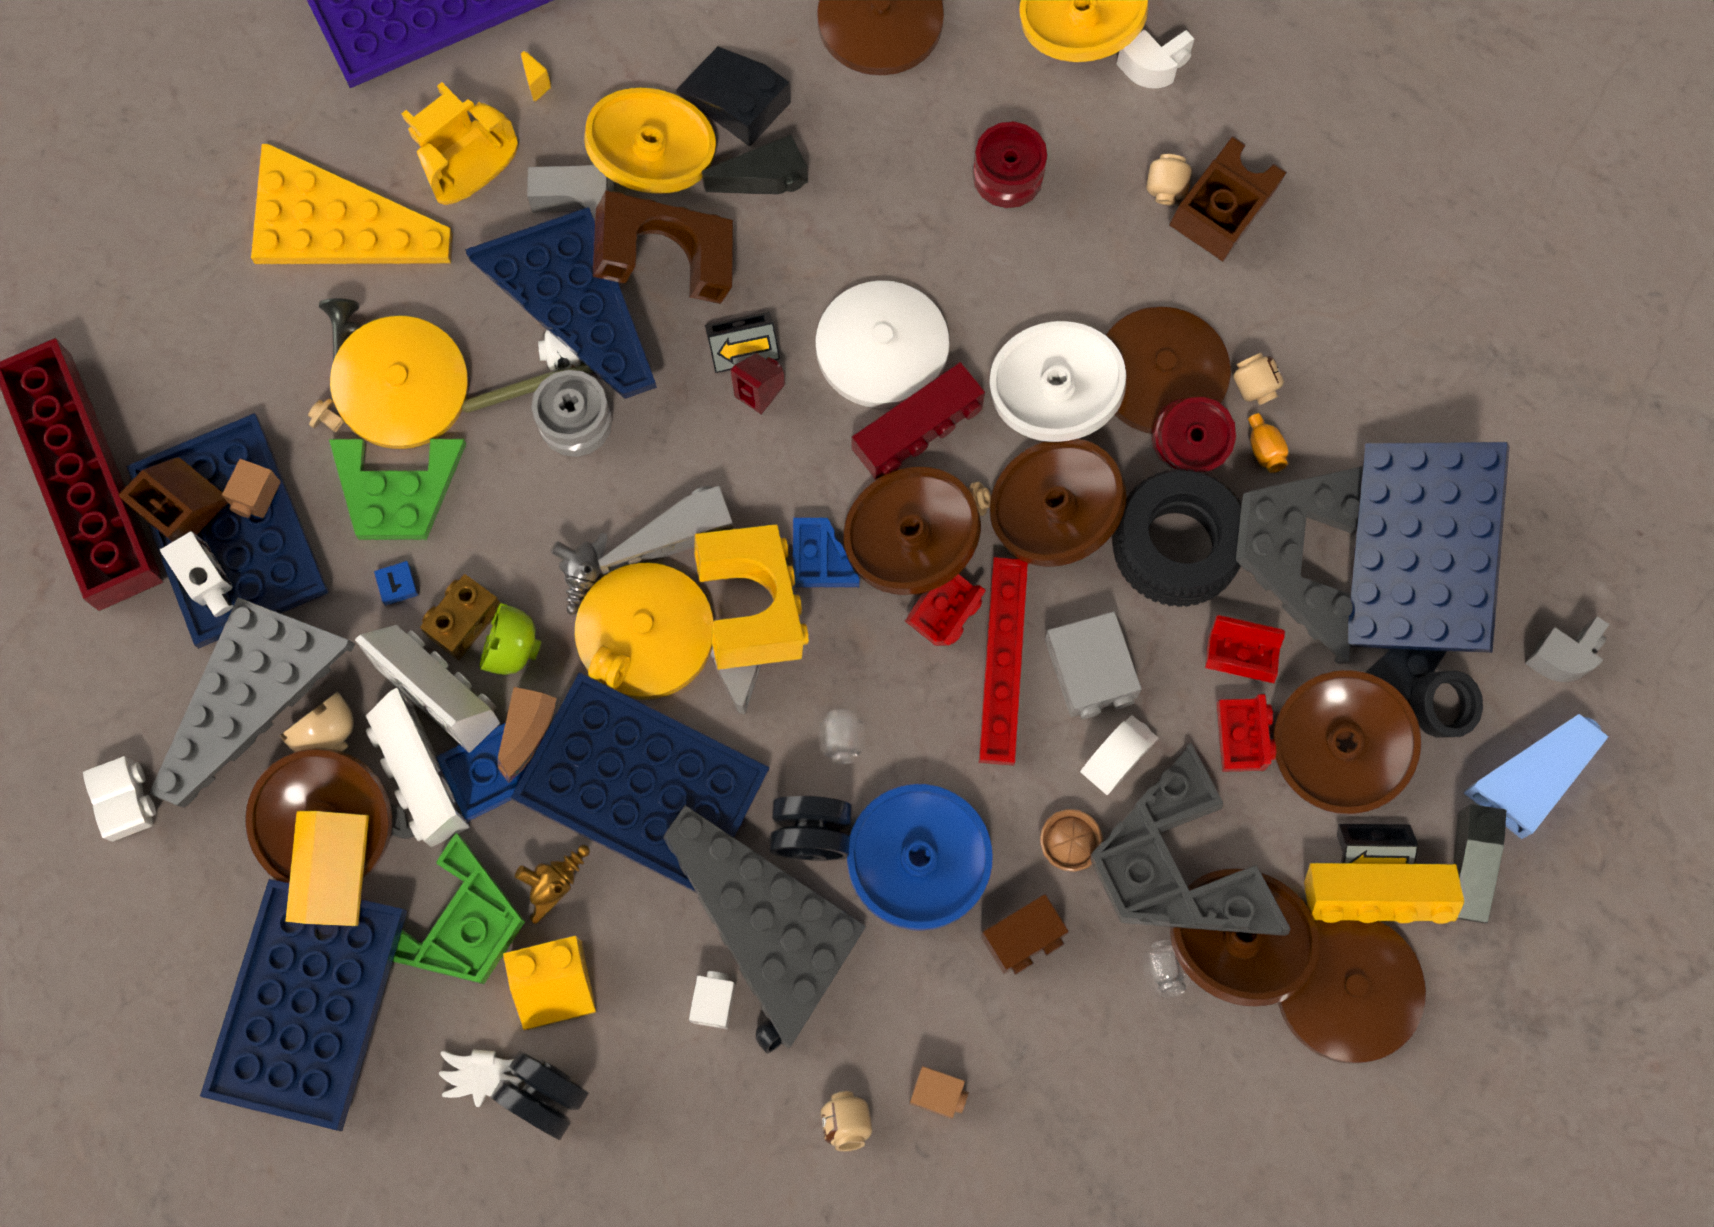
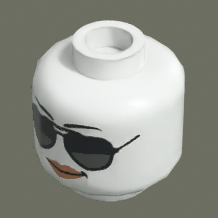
M548 330L545 332V340L538 341L540 361L547 360L548 368L551 371L577 367L582 363V360Z

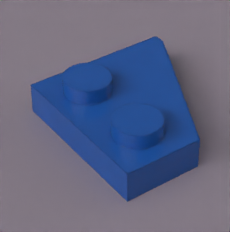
M793 518V570L795 576V585L793 587H859V577L854 572L829 519Z

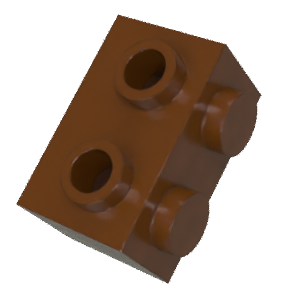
M1044 894L983 931L981 938L1003 974L1012 970L1017 975L1034 964L1031 957L1041 951H1044L1047 956L1065 945L1062 938L1069 931Z

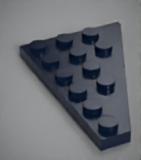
M589 207L465 249L472 264L624 399L657 388L618 282L593 277L595 221Z

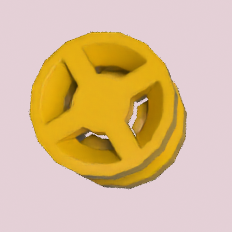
M601 646L590 663L588 676L596 681L602 679L607 682L609 687L617 689L626 677L630 666V657L624 654L615 655L610 648Z

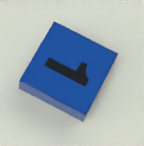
M408 561L374 571L382 603L385 606L419 596Z

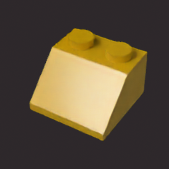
M577 936L503 953L510 991L523 1030L596 1013L583 945Z

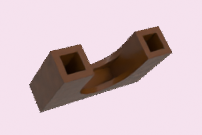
M605 190L596 207L593 277L626 284L636 266L637 237L644 234H659L676 242L687 255L690 264L689 298L717 304L723 302L732 288L733 220L722 218L716 214H705L689 210L685 207H675L658 203L651 199L645 200L627 196L621 192Z

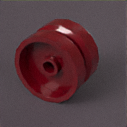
M1014 121L998 123L988 128L978 139L975 150L973 180L975 188L983 199L995 206L1014 208L1021 207L1035 198L1041 190L1048 157L1046 143L1040 134L1027 124Z
M1206 397L1176 399L1164 406L1155 417L1151 431L1152 445L1159 459L1172 469H1185V471L1191 469L1195 472L1211 471L1222 465L1233 451L1236 441L1235 422L1228 409L1216 400ZM1193 429H1196L1197 433L1193 435L1196 438L1195 441H1193L1191 438V431Z

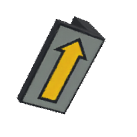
M770 311L705 325L715 373L729 371L735 364L756 353L765 359L770 357L775 361L780 360L774 323Z
M1338 824L1337 838L1342 849L1341 863L1416 864L1419 845L1410 824Z

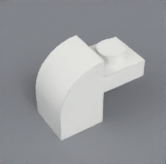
M1143 30L1128 46L1119 51L1117 66L1134 83L1146 88L1166 87L1174 82L1177 68L1182 67L1190 59L1194 38L1185 30L1161 47L1146 30Z
M1131 715L1105 740L1080 772L1108 795L1159 738L1150 731L1146 724Z

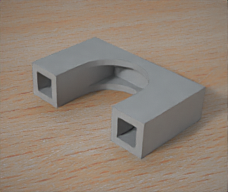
M595 165L528 167L527 197L532 212H576L589 207L595 221L596 207L605 190L616 192V182L606 177Z

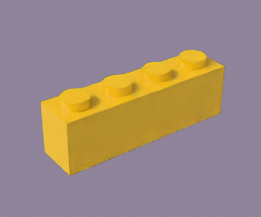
M1310 863L1304 881L1307 906L1314 920H1323L1327 923L1353 920L1363 923L1376 921H1397L1398 923L1433 921L1434 923L1444 924L1456 921L1464 904L1456 864Z

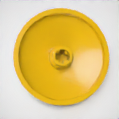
M1020 0L1021 26L1028 41L1047 56L1069 62L1094 61L1119 52L1139 35L1147 20L1148 0Z
M629 88L605 96L591 109L587 117L584 133L586 151L600 172L626 188L654 194L681 191L699 182L702 179V170L710 168L712 165L716 147L713 128L705 115L697 107L680 96L653 88Z
M410 316L384 317L371 321L357 329L344 341L338 350L332 364L330 387L334 404L347 426L364 440L391 449L419 447L430 443V439H437L447 432L462 412V405L464 400L467 399L469 386L466 364L455 342L447 333L434 324Z
M636 563L611 571L598 580L587 592L580 604L575 620V642L578 654L587 671L595 653L601 646L610 648L615 655L624 654L629 656L630 666L626 677L621 685L614 690L632 699L651 700L662 698L681 690L699 675L712 651L711 639L714 619L705 594L690 577L666 565ZM598 680V682L608 686L606 681Z

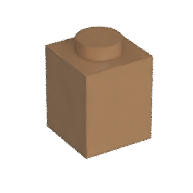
M239 459L222 496L231 505L230 510L246 518H250L251 514L264 518L281 481L272 470Z
M922 1066L909 1104L952 1119L955 1112L962 1114L969 1092L962 1090L965 1081Z

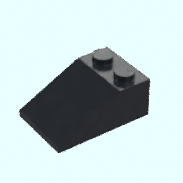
M718 46L676 89L677 94L749 147L791 103L789 81L761 62Z

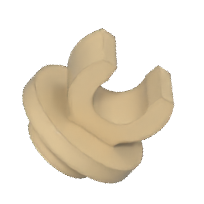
M330 398L325 402L318 400L308 413V416L312 418L309 423L312 428H316L322 422L328 428L337 432L344 421L330 411L334 405V401Z
M973 482L968 489L977 504L980 516L986 514L987 508L990 507L991 495L982 483Z

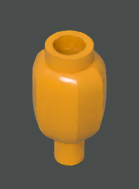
M1260 413L1253 414L1248 418L1253 429L1250 435L1253 453L1258 463L1267 468L1270 473L1279 472L1288 465L1286 460L1288 446L1276 427L1265 424Z

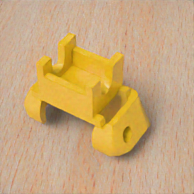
M441 82L437 85L439 92L442 94L439 98L414 117L407 110L401 114L403 119L411 126L408 128L411 137L421 147L416 152L437 202L447 205L470 197L492 181L509 165L515 157L519 145L511 121L502 112L485 103L478 102L474 106V103L469 99L462 103ZM467 111H469L477 120H474L471 123Z

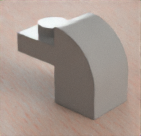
M1597 616L1584 626L1576 640H1573L1554 627L1542 637L1525 664L1553 681L1571 682L1578 680L1603 661L1596 653L1607 639L1603 636V633L1609 624Z

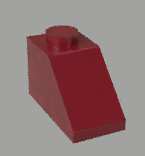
M757 353L735 364L730 370L735 398L761 415L785 386L782 366L770 357L765 359Z

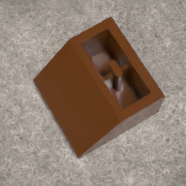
M180 457L143 469L118 495L130 508L171 542H174L190 531L197 535L228 503L222 496L223 492Z

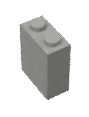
M1115 611L1047 631L1045 643L1070 717L1080 715L1081 719H1087L1100 714L1102 708L1114 705L1115 709H1121L1135 703L1134 699L1139 696L1142 689Z

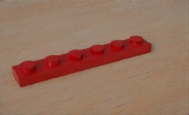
M993 557L979 763L1010 766L1015 764L1028 563L1020 559Z

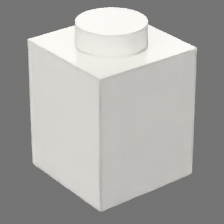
M708 971L707 977L697 976L689 1017L691 1023L728 1030L736 989L735 983L728 981V974Z

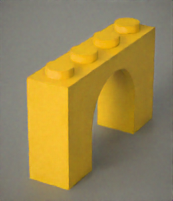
M777 524L695 534L694 557L699 582L747 578L763 585L770 592L774 600L766 610L759 614L713 621L711 640L717 670L802 659L803 645H807L809 642L808 630L805 623L800 624L798 615L802 613L799 594H793L792 586L795 585L794 570L792 565L787 566L785 558H788L787 540L785 537L780 538Z

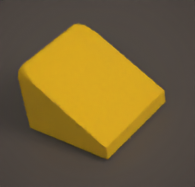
M523 51L521 58L533 101H537L551 88L548 72L528 52Z

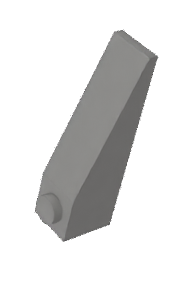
M704 486L696 489L692 495L686 496L598 560L603 575L605 576L611 571L626 565L649 563L693 548L695 534L734 529L720 487Z

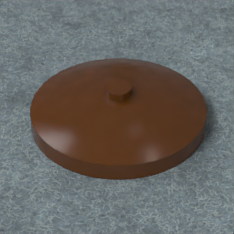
M819 0L817 9L818 30L821 40L829 53L846 67L869 75L897 74L917 66L935 49L943 29L942 0Z
M1149 307L1123 317L1106 334L1118 348L1125 364L1126 390L1123 401L1115 416L1128 426L1151 434L1155 417L1164 406L1176 399L1206 397L1216 400L1220 404L1223 402L1231 376L1229 355L1217 332L1198 316L1172 307Z
M1082 439L1062 442H1041L1014 458L999 476L990 500L992 527L1003 546L1021 561L1043 567L1063 566L1077 562L1097 551L1116 531L1126 506L1125 481L1113 458L1104 449L1092 442Z
M932 467L903 468L880 477L870 484L855 500L845 521L844 547L858 575L872 587L896 595L920 594L946 584L966 567L979 543L981 518L971 492L952 474Z
M1332 671L1308 680L1298 687L1286 700L1275 724L1276 761L1284 779L1305 801L1329 812L1356 814L1368 812L1387 804L1408 785L1420 759V728L1415 713L1408 701L1388 682L1360 671Z
M329 748L305 749L279 759L259 777L248 799L245 825L250 847L260 865L277 881L290 883L297 811L369 815L363 878L380 862L389 844L392 831V811L384 786L366 764L354 756L339 750Z
M1232 868L1210 872L1192 882L1188 889L1191 891L1244 869ZM1264 873L1261 874L1290 927L1288 935L1170 927L1172 948L1185 973L1207 993L1236 1005L1267 1006L1290 998L1308 981L1319 956V932L1309 908L1292 889Z
M1323 920L1315 921L1320 939V950L1316 966L1308 981L1297 993L1278 1003L1287 1026L1302 1044L1329 1060L1359 1064L1375 1061L1394 1053L1412 1037L1424 1012L1426 1001L1425 980L1415 953L1396 931L1380 921L1372 923L1353 920H1340L1334 923H1327Z

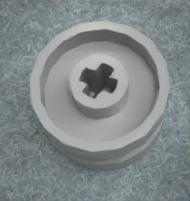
M564 370L553 373L543 380L534 392L531 406L534 420L543 440L550 449L561 455L579 457L594 452L604 444L610 435L613 419L604 389L594 377L587 373L576 370Z

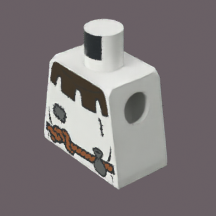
M190 531L160 549L165 560L192 600L202 606L207 604L214 617L221 616L233 608L232 602L226 595V592L230 591L233 586L206 542Z

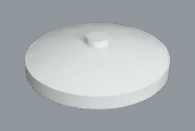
M872 281L859 284L844 291L827 307L817 328V360L827 382L846 399L866 407L893 408L942 375L948 359L949 334L940 310L925 294L903 283Z
M1067 321L1035 325L1011 338L995 357L990 372L992 401L1003 421L1024 436L1048 442L1078 439L1100 429L1118 411L1126 390L1124 360L1115 344L1107 336L1092 327Z

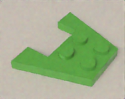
M329 439L356 537L359 540H427L466 447L465 440L430 439L428 471H363L365 442L363 439Z
M455 833L436 861V864L462 880L463 884L423 943L402 930L393 962L485 984L503 957V953L507 951L519 933L525 920L461 835Z

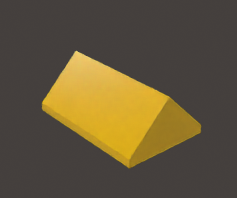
M297 811L286 922L358 926L369 815Z

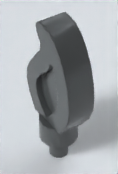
M390 804L392 811L391 834L401 839L414 837L412 830L408 828L406 812L401 807Z

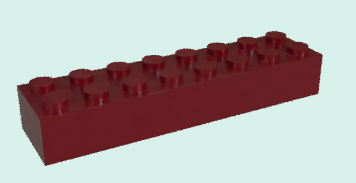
M54 338L0 361L1 392L83 599L95 609L101 611L164 583L136 512L118 496L126 487L71 353Z

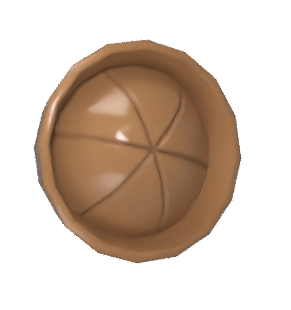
M1072 809L1056 812L1047 819L1041 830L1040 837L1043 854L1049 862L1061 870L1073 872L1086 869L1092 865L1091 854L1103 842V836L1096 821L1090 815L1080 810Z

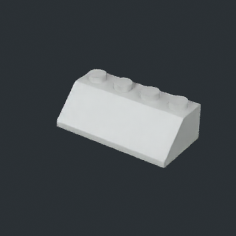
M394 625L361 634L355 639L374 667L469 753L500 724L493 712L497 708L494 703L483 693L477 697L471 692L470 689L473 686L461 673L457 672L453 676L446 669L449 666L448 663L436 651H433L431 654L423 649L425 643L412 630L406 634L401 628Z
M398 688L391 690L366 715L371 726L366 729V732L375 748L381 747L385 758L381 759L380 762L389 779L394 777L399 786V789L394 791L403 810L409 808L414 820L410 821L409 825L417 841L424 840L430 847H433L453 837L455 833L459 834L469 829L470 826L460 811L414 706Z

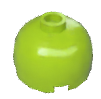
M500 603L491 622L493 626L490 634L486 636L479 667L487 672L508 675L523 669L528 659H536L541 640L535 639L536 627L529 615L518 608Z

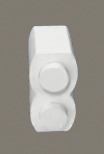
M123 756L83 772L86 789L93 804L96 822L104 839L113 842L153 826L152 816L156 814V810L150 796H144L142 783L146 781V778L138 762L134 763L133 760Z

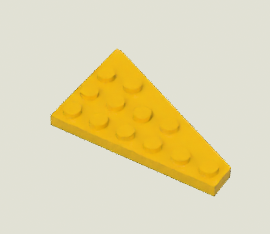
M261 145L251 259L254 264L451 263L453 234L449 227L272 145Z

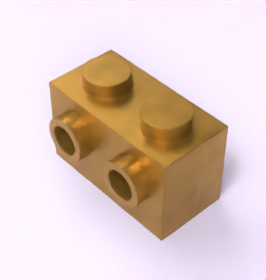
M464 574L460 580H454L445 591V597L439 605L431 607L426 612L420 629L430 640L459 661L491 623L500 602L496 596Z

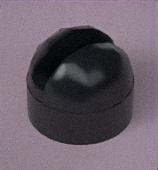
M767 1020L757 1027L756 1041L765 1053H771L782 1044V1039L771 1020Z

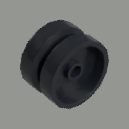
M787 796L773 800L772 820L782 827L771 832L770 853L784 858L810 861L846 859L849 856L850 836L839 830L851 825L852 804L843 800L820 796Z
M519 1050L509 1068L511 1073L524 1081L526 1085L523 1088L510 1080H500L490 1097L529 1124L561 1140L571 1122L569 1117L555 1108L554 1105L557 1102L570 1110H579L589 1092L570 1080L571 1077L544 1060L538 1061Z

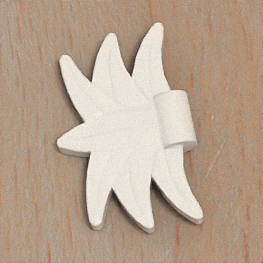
M473 1049L471 1056H458L447 1051L441 1052L442 1057L449 1064L460 1069L458 1071L439 1072V1075L444 1080L457 1086L452 1090L443 1092V1097L453 1098L473 1094L476 1107H480L486 1095H492L500 1080H510L517 1085L523 1082L516 1076L505 1074V1072L511 1071L509 1066L514 1059L496 1057V1051Z

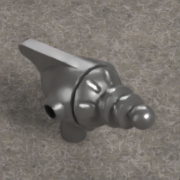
M605 533L599 534L595 542H584L575 550L559 541H556L551 549L552 554L563 559L559 564V568L566 575L564 580L570 586V590H566V593L569 594L566 600L570 602L566 607V611L570 615H575L578 612L577 604H581V598L586 595L583 593L584 590L591 588L594 585L592 582H596L600 571L598 560L603 557L607 541V534Z

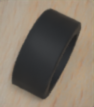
M1458 670L1430 672L1420 678L1413 688L1410 706L1415 713L1419 728L1424 733L1436 738L1462 737L1473 731L1480 722L1483 712V697L1477 683L1468 674ZM1442 683L1450 684L1456 690L1460 700L1458 717L1451 725L1442 724L1438 720L1433 708L1435 691Z

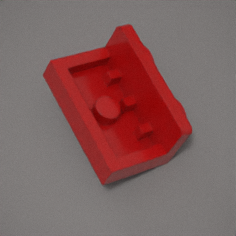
M958 574L946 584L934 590L924 592L905 619V622L935 646L954 644L963 634L964 628L962 626L968 617L974 615L981 607V598L986 589L981 585H971Z
M1217 615L1208 637L1205 668L1274 684L1278 675L1280 648L1285 638V630Z
M1258 694L1254 699L1218 700L1217 714L1222 772L1265 771L1271 765V760L1276 758L1275 740L1269 738L1268 725L1273 723V710L1271 704H1266V695Z

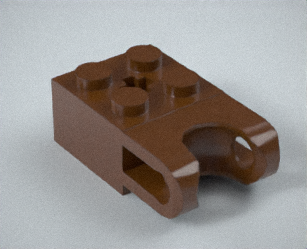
M1232 136L1181 202L1169 226L1222 262L1232 251L1287 174V171L1276 164H1273L1264 173L1248 171L1242 165L1240 158L1246 145L1234 136Z

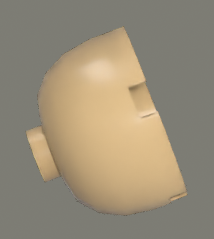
M336 692L282 733L280 737L294 753L312 748H329L343 751L349 746L344 740L353 731L354 718L352 711L343 697Z

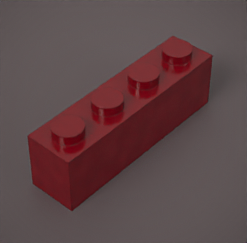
M959 362L851 437L852 451L875 480L883 474L886 475L900 468L901 462L909 456L917 457L928 448L929 442L938 436L941 439L949 435L955 429V424L964 418L969 420L975 417L983 408L985 391L963 364Z

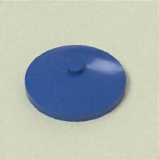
M927 784L905 785L881 794L861 812L850 834L847 868L857 896L875 916L888 924L902 929L915 931L933 930L959 920L979 901L991 875L992 845L983 820L976 810L963 798L938 786Z

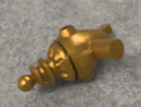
M581 845L577 853L571 851L570 856L564 855V861L562 862L551 861V865L548 863L538 864L535 867V872L523 865L518 867L515 878L531 886L530 902L534 905V912L530 916V920L534 924L538 923L570 891V884H574V871H580L578 865L584 864L582 858L590 854L588 846Z

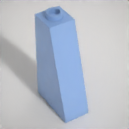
M1578 714L1468 787L1464 794L1480 806L1507 810L1506 827L1523 839L1534 833L1609 736L1601 731V727L1596 721Z

